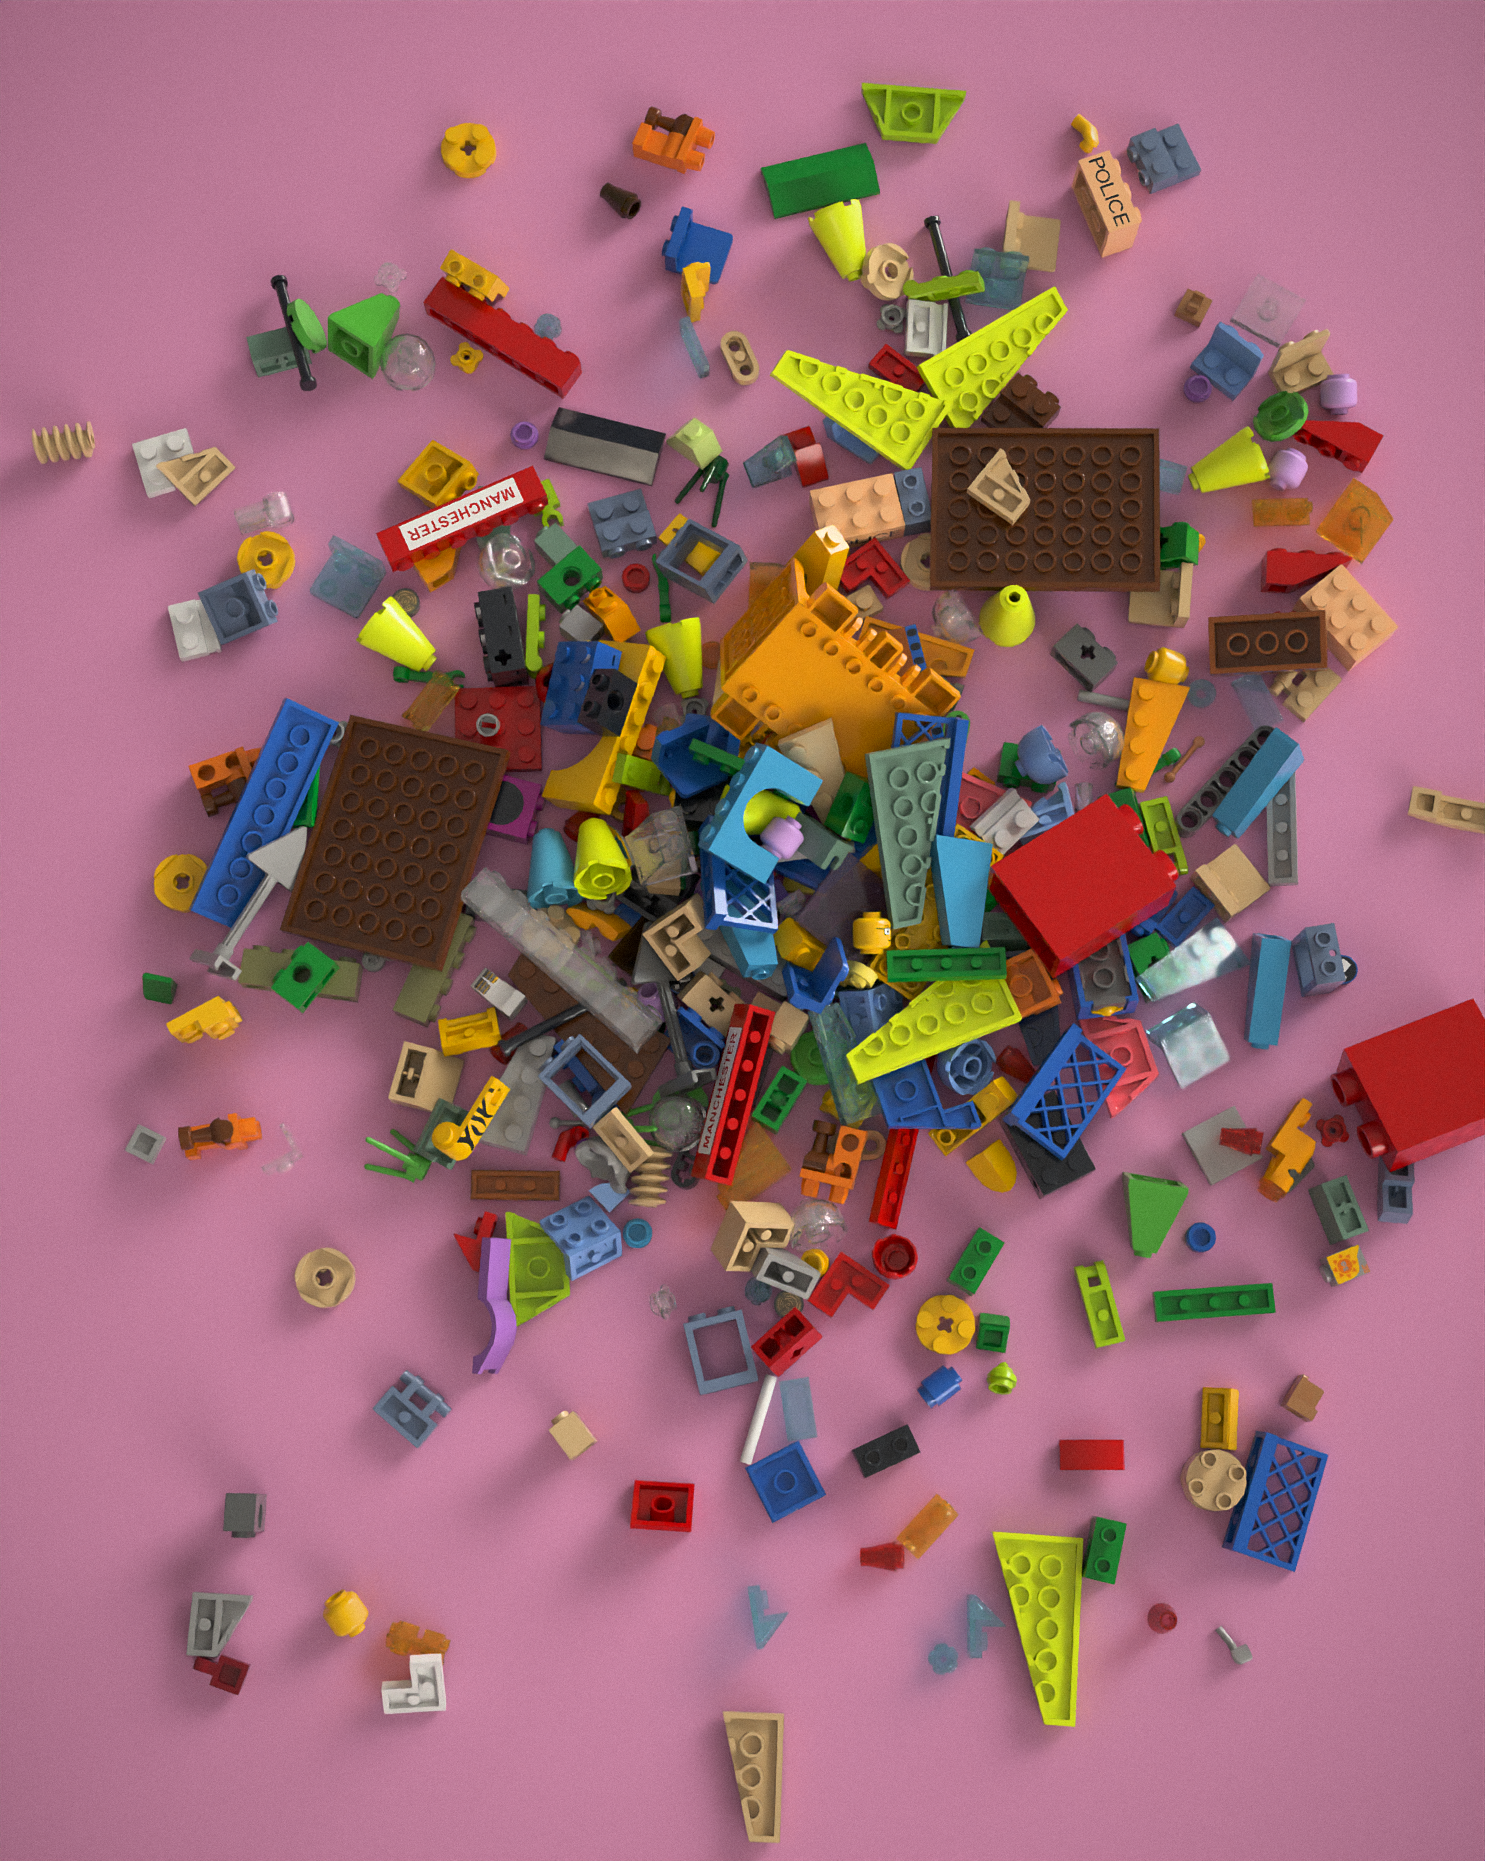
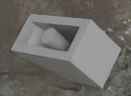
M760 1248L751 1269L756 1280L807 1300L821 1275L818 1270L783 1248Z

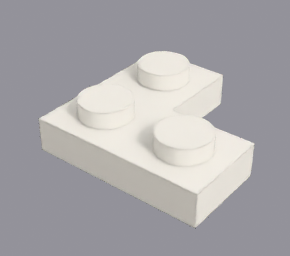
M186 428L132 444L147 496L152 498L176 490L175 486L156 468V465L160 462H167L181 458V456L194 454Z
M441 1653L410 1655L411 1680L382 1682L381 1692L384 1714L446 1711V1693Z

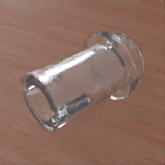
M1081 782L1075 784L1076 808L1073 809L1074 814L1093 802L1092 783Z

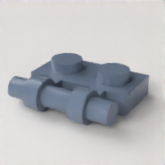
M406 1370L399 1378L407 1385L405 1390L401 1393L394 1386H391L373 1407V1410L419 1449L438 1426L430 1416L437 1411L445 1418L452 1408L444 1402L445 1398L439 1393L435 1394L424 1385L425 1381L417 1375L415 1377ZM415 1393L427 1403L423 1410L419 1409L409 1400Z

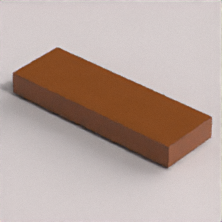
M471 1170L470 1199L560 1201V1171Z

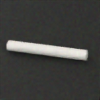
M765 1375L739 1462L749 1465L752 1463L777 1377Z

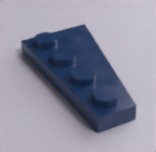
M1027 950L1005 952L1006 960ZM1058 1005L1037 1015L1032 1014L1018 1022L1033 1067L1041 1065L1060 1038Z

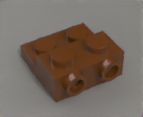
M1017 373L1000 392L997 400L981 416L980 421L989 428H1048L1059 415L1061 406L1058 405L1059 399L1052 392L1047 391L1043 393L1037 388L1038 383L1032 376L1025 374L1023 377Z

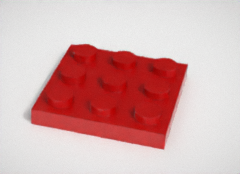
M535 686L454 688L455 738L508 750L511 755L505 772L542 771L541 700L536 693ZM492 714L498 718L500 729L496 735L486 737L477 731L476 722L481 715ZM482 722V727L495 729L496 724Z

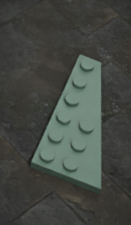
M941 738L865 754L888 920L891 923V929L921 924L927 890L925 880L927 868L930 869L931 865L930 849L932 841L935 840L941 795L939 793L942 776H945L946 765L944 764L946 750L949 749L951 738Z

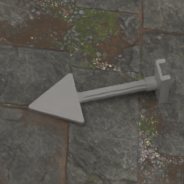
M301 826L246 855L247 860L265 872V877L223 942L217 945L213 953L195 949L189 958L190 960L208 965L207 972L212 975L236 981L242 971L229 961L234 953L233 949L277 882L292 893L305 854L306 827Z

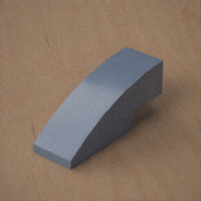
M1379 1156L1377 1185L1378 1221L1402 1224L1409 1222L1413 1215L1412 1186L1415 1183L1414 1163L1389 1172L1383 1159Z

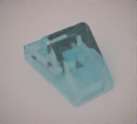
M780 435L743 462L752 488H757L791 476L790 466L797 459L788 436Z
M759 1584L749 1585L747 1587L756 1648L763 1649L789 1612L784 1611L764 1615L763 1609L769 1608L767 1590L760 1591Z
M967 1594V1656L969 1658H982V1651H987L988 1647L987 1632H982V1627H1006V1625L975 1594Z

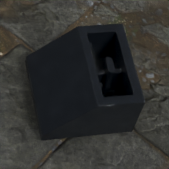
M634 867L631 871L632 881L630 886L615 898L654 923L657 919L689 899L701 876L686 867V889H680L679 896L649 893L645 886L643 876Z

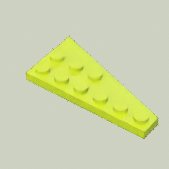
M1055 286L916 367L934 398L954 402L945 416L950 428H969L1019 370L1024 361L1035 351L1039 343L1066 314L1068 309Z
M786 350L770 373L771 377L901 470H909L913 467L932 437V428L939 427L954 403L931 397L923 392L918 393L908 390L901 385L866 374L851 372L844 367L832 366L820 362L818 359L790 350Z
M987 940L980 944L979 948H990ZM1005 979L935 981L900 1013H896L883 1027L875 1033L873 1032L846 1055V1060L858 1085L1018 1023L1022 1020V1016Z
M991 1531L1043 1724L1075 1727L1083 1538Z

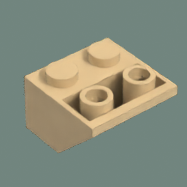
M404 1041L388 1099L392 1103L432 1113L439 1098L453 1103L465 1061L451 1055L444 1057L441 1051Z

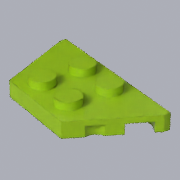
M862 83L861 93L882 140L937 144L966 97V91L873 83Z
M505 1212L507 1238L511 1239L509 1262L510 1303L516 1315V1326L518 1327L571 1296L570 1278L566 1275L563 1252L540 1227V1224L518 1216L515 1213Z

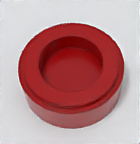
M638 563L628 565L622 573L623 586L631 593L645 591L650 584L648 569Z

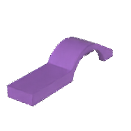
M482 1237L478 1300L485 1304L490 1313L492 1330L487 1347L481 1354L473 1357V1374H482L483 1370H489L488 1373L498 1374L514 1344L517 1331L516 1315L511 1303L507 1300L511 1239Z

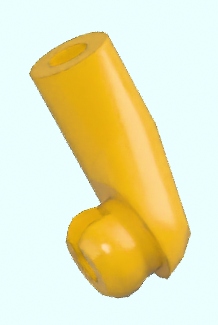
M1078 114L1073 119L1071 126L1082 134L1084 139L1079 143V147L1088 154L1093 151L1094 147L1097 148L1099 144L1098 132L1089 121Z

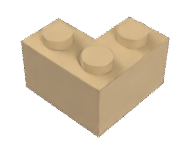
M698 893L657 919L643 933V936L677 981L699 968L711 955L697 935L698 932L705 928L703 899Z
M758 991L751 1005L776 1012L768 1040V1047L774 1049L773 1051L780 1055H783L784 1052L790 1055L808 1027L810 1016L786 1001L781 1005Z
M731 1201L711 1246V1251L725 1271L751 1272L760 1248H786L796 1223L781 1203Z

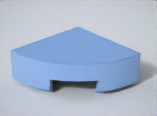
M602 1183L589 1190L609 1213L631 1194L628 1189L625 1194L614 1192L610 1183Z

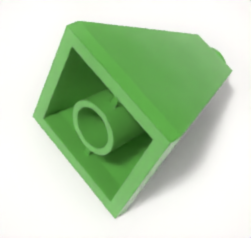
M380 293L330 314L328 317V350L373 379L377 374L398 322L400 302L392 295L386 296Z
M1123 1172L1122 1182L1130 1247L1134 1250V1255L1151 1258L1152 1253L1157 1254L1188 1195L1189 1188L1181 1181Z

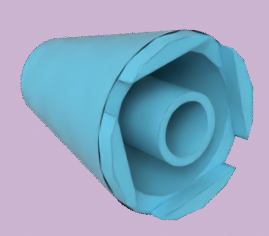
M552 828L539 830L534 835L532 841L526 898L534 910L568 904L569 908L581 903L584 899L574 885L575 866L560 832Z

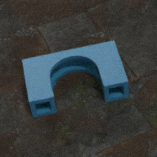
M756 742L747 751L744 757L745 763L741 770L732 777L729 785L730 789L725 798L718 802L715 808V816L711 823L702 830L698 846L753 880L765 884L779 858L754 843L748 837L743 823L747 803L756 793L764 789L774 788L796 803L809 806L823 780L768 745Z

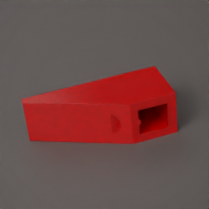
M1306 420L1300 430L1292 436L1298 443L1308 444L1316 448L1321 455L1342 462L1347 469L1363 473L1384 435L1359 422Z
M1284 548L1271 549L1265 553L1262 559L1261 592L1290 594L1322 580L1341 564L1347 568L1352 561V556H1343L1341 552L1315 554V551L1301 550L1297 553L1287 552Z

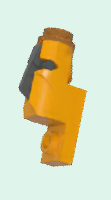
M1301 1098L1295 1103L1265 1148L1276 1157L1272 1156L1265 1174L1259 1180L1260 1186L1257 1190L1264 1197L1275 1203L1291 1192L1315 1167L1311 1157L1314 1154L1316 1142L1297 1128L1299 1126L1302 1129L1312 1115L1308 1111L1313 1104L1305 1098Z

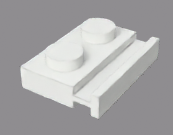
M908 300L906 304L904 355L932 358L946 350L948 304L938 305L936 302Z
M194 599L168 606L177 649L182 662L208 656L210 653L222 652L219 639L201 600Z
M1009 788L970 828L975 831L978 838L986 843L993 844L994 849L1004 854L1040 819L1024 799L1020 798L1016 789Z

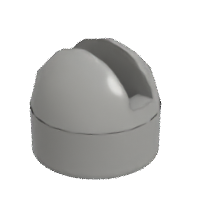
M483 714L478 718L476 728L481 735L492 737L498 733L500 722L492 714ZM482 722L496 724V728L482 727Z

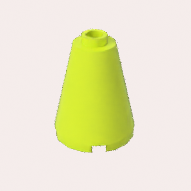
M851 199L852 205L844 206L843 201L832 204L815 212V219L807 218L810 228L842 279L848 278L849 282L861 279L863 261L866 256L862 209L857 199Z
M1247 426L1241 429L1191 467L1192 473L1188 475V478L1194 490L1199 488L1201 493L1270 478L1268 474L1269 469L1259 444L1251 440L1254 434L1250 427Z
M1018 585L1007 586L985 601L980 610L979 625L983 635L1001 647H1013L1022 644L1031 635L1035 627V612L1028 594Z
M392 596L388 597L382 604L384 606L383 609L374 613L359 633L356 641L417 672L421 671L422 668L428 671L437 659L433 655L436 649L396 599Z
M699 617L684 619L678 623H668L647 630L645 635L649 645L667 657L663 672L675 695L681 694L682 699L699 695L698 690L703 688L701 623Z
M729 785L725 786L720 800L725 798L730 789ZM764 789L756 793L747 803L743 816L744 828L747 835H761L774 817L786 819L787 816L795 819L797 814L802 812L797 804Z
M590 818L579 827L573 876L574 885L578 893L588 899H607V894L616 892L617 896L630 886L632 881L631 869L607 823L602 819Z

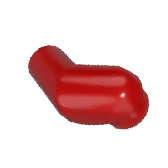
M575 1126L562 1131L559 1134L551 1158L565 1162L570 1148L575 1147L576 1143L581 1139L589 1138V1131L583 1126Z

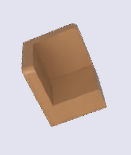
M1301 1374L1295 1379L1280 1406L1303 1421L1310 1422L1313 1421L1318 1412L1315 1407L1324 1391L1308 1381V1376Z

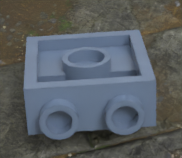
M1179 124L1158 132L1156 128H1153L1130 138L1127 147L1128 158L1131 163H1135L1138 169L1139 180L1143 186L1147 187L1150 194L1200 175L1201 168Z
M642 489L587 503L603 558H619L628 551L635 549L637 551H644L657 543L655 529Z
M255 569L198 592L221 645L278 622L276 618L278 608L273 600H268L264 592L267 588L266 581L260 573L256 574Z

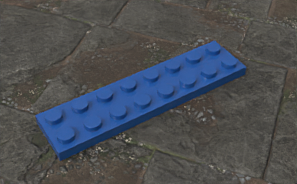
M284 698L189 910L232 928L265 877V872L247 860L246 855L290 832L339 722L295 701Z

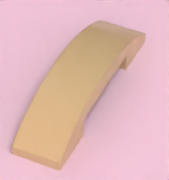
M1416 786L1412 787L1407 815L1441 826L1485 834V803L1442 795V791Z

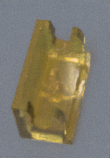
M439 669L434 671L432 678L407 711H404L401 715L404 719L413 723L412 726L417 730L427 732L461 688Z

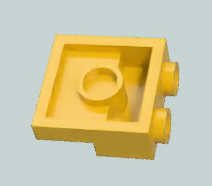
M450 249L440 267L446 274L445 280L458 288L461 284L470 288L468 293L480 301L487 298L493 302L497 294L505 298L510 289L497 275Z
M432 439L397 482L403 489L420 498L424 505L433 509L461 497L466 490H472L477 484L479 473L470 461Z
M217 996L166 1023V1026L170 1033L181 1043L187 1041L189 1044L202 1038L203 1032H206L213 1039H225L235 1033L234 1029L240 1026L239 1023L243 1019L236 1006H233L230 1000L225 1002L220 996Z

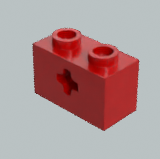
M795 1306L757 1340L751 1348L766 1366L779 1377L823 1336Z

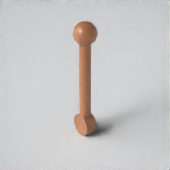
M1202 736L1194 738L1191 748L1172 771L1164 775V780L1167 783L1174 782L1177 772L1196 749L1201 748L1205 744V739Z

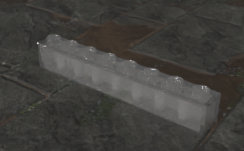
M485 867L461 892L462 901L638 1053L661 1028L663 1022L660 1019L661 1014L649 1004L645 1006L639 1001V995L630 986L625 985L623 987L616 981L617 977L612 970L606 966L601 968L594 962L595 958L590 951L584 947L578 948L571 942L572 937L567 931L561 927L556 929L549 922L550 918L544 911L539 908L533 909L527 903L528 899L522 892L517 889L514 891L505 884L506 880L500 873L495 870L491 872Z

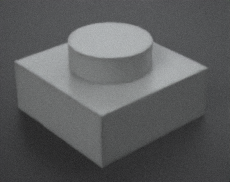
M138 1124L124 1151L154 1164L167 1138Z

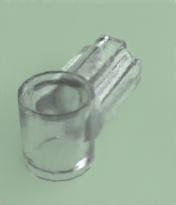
M282 491L266 495L261 502L234 509V515L241 534L269 526L271 528H282L294 522L287 493Z

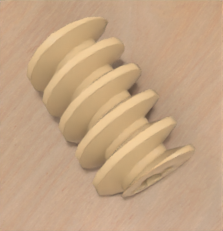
M90 421L86 423V430H82L80 424L75 423L74 432H71L68 424L64 425L63 433L59 432L57 426H53L51 435L48 434L45 427L41 430V436H38L35 430L32 429L34 451L42 464L47 463L48 458L52 462H58L60 456L66 461L70 459L71 454L75 459H80L82 452L86 458L93 455L95 441Z
M648 1145L654 1154L634 1170L640 1173V1175L633 1176L631 1181L639 1185V1187L631 1188L630 1193L636 1196L637 1199L629 1200L628 1204L656 1208L657 1205L666 1203V1200L658 1195L659 1193L668 1192V1188L660 1185V1182L669 1180V1176L663 1174L662 1170L671 1168V1165L664 1162L663 1159L672 1157L673 1153L662 1147Z

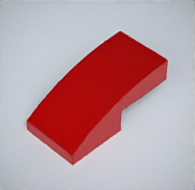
M1059 1440L1060 1470H1125L1124 1440Z

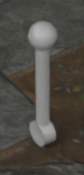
M557 1117L551 1118L549 1122L550 1127L553 1129H557L560 1126H586L581 1120H560Z

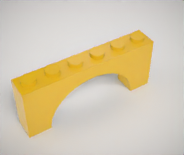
M598 640L603 644L622 651L618 671L638 683L620 737L602 736L596 747L583 760L566 769L551 770L541 797L558 808L610 815L621 786L619 783L612 782L617 755L622 753L632 756L667 657L651 645Z

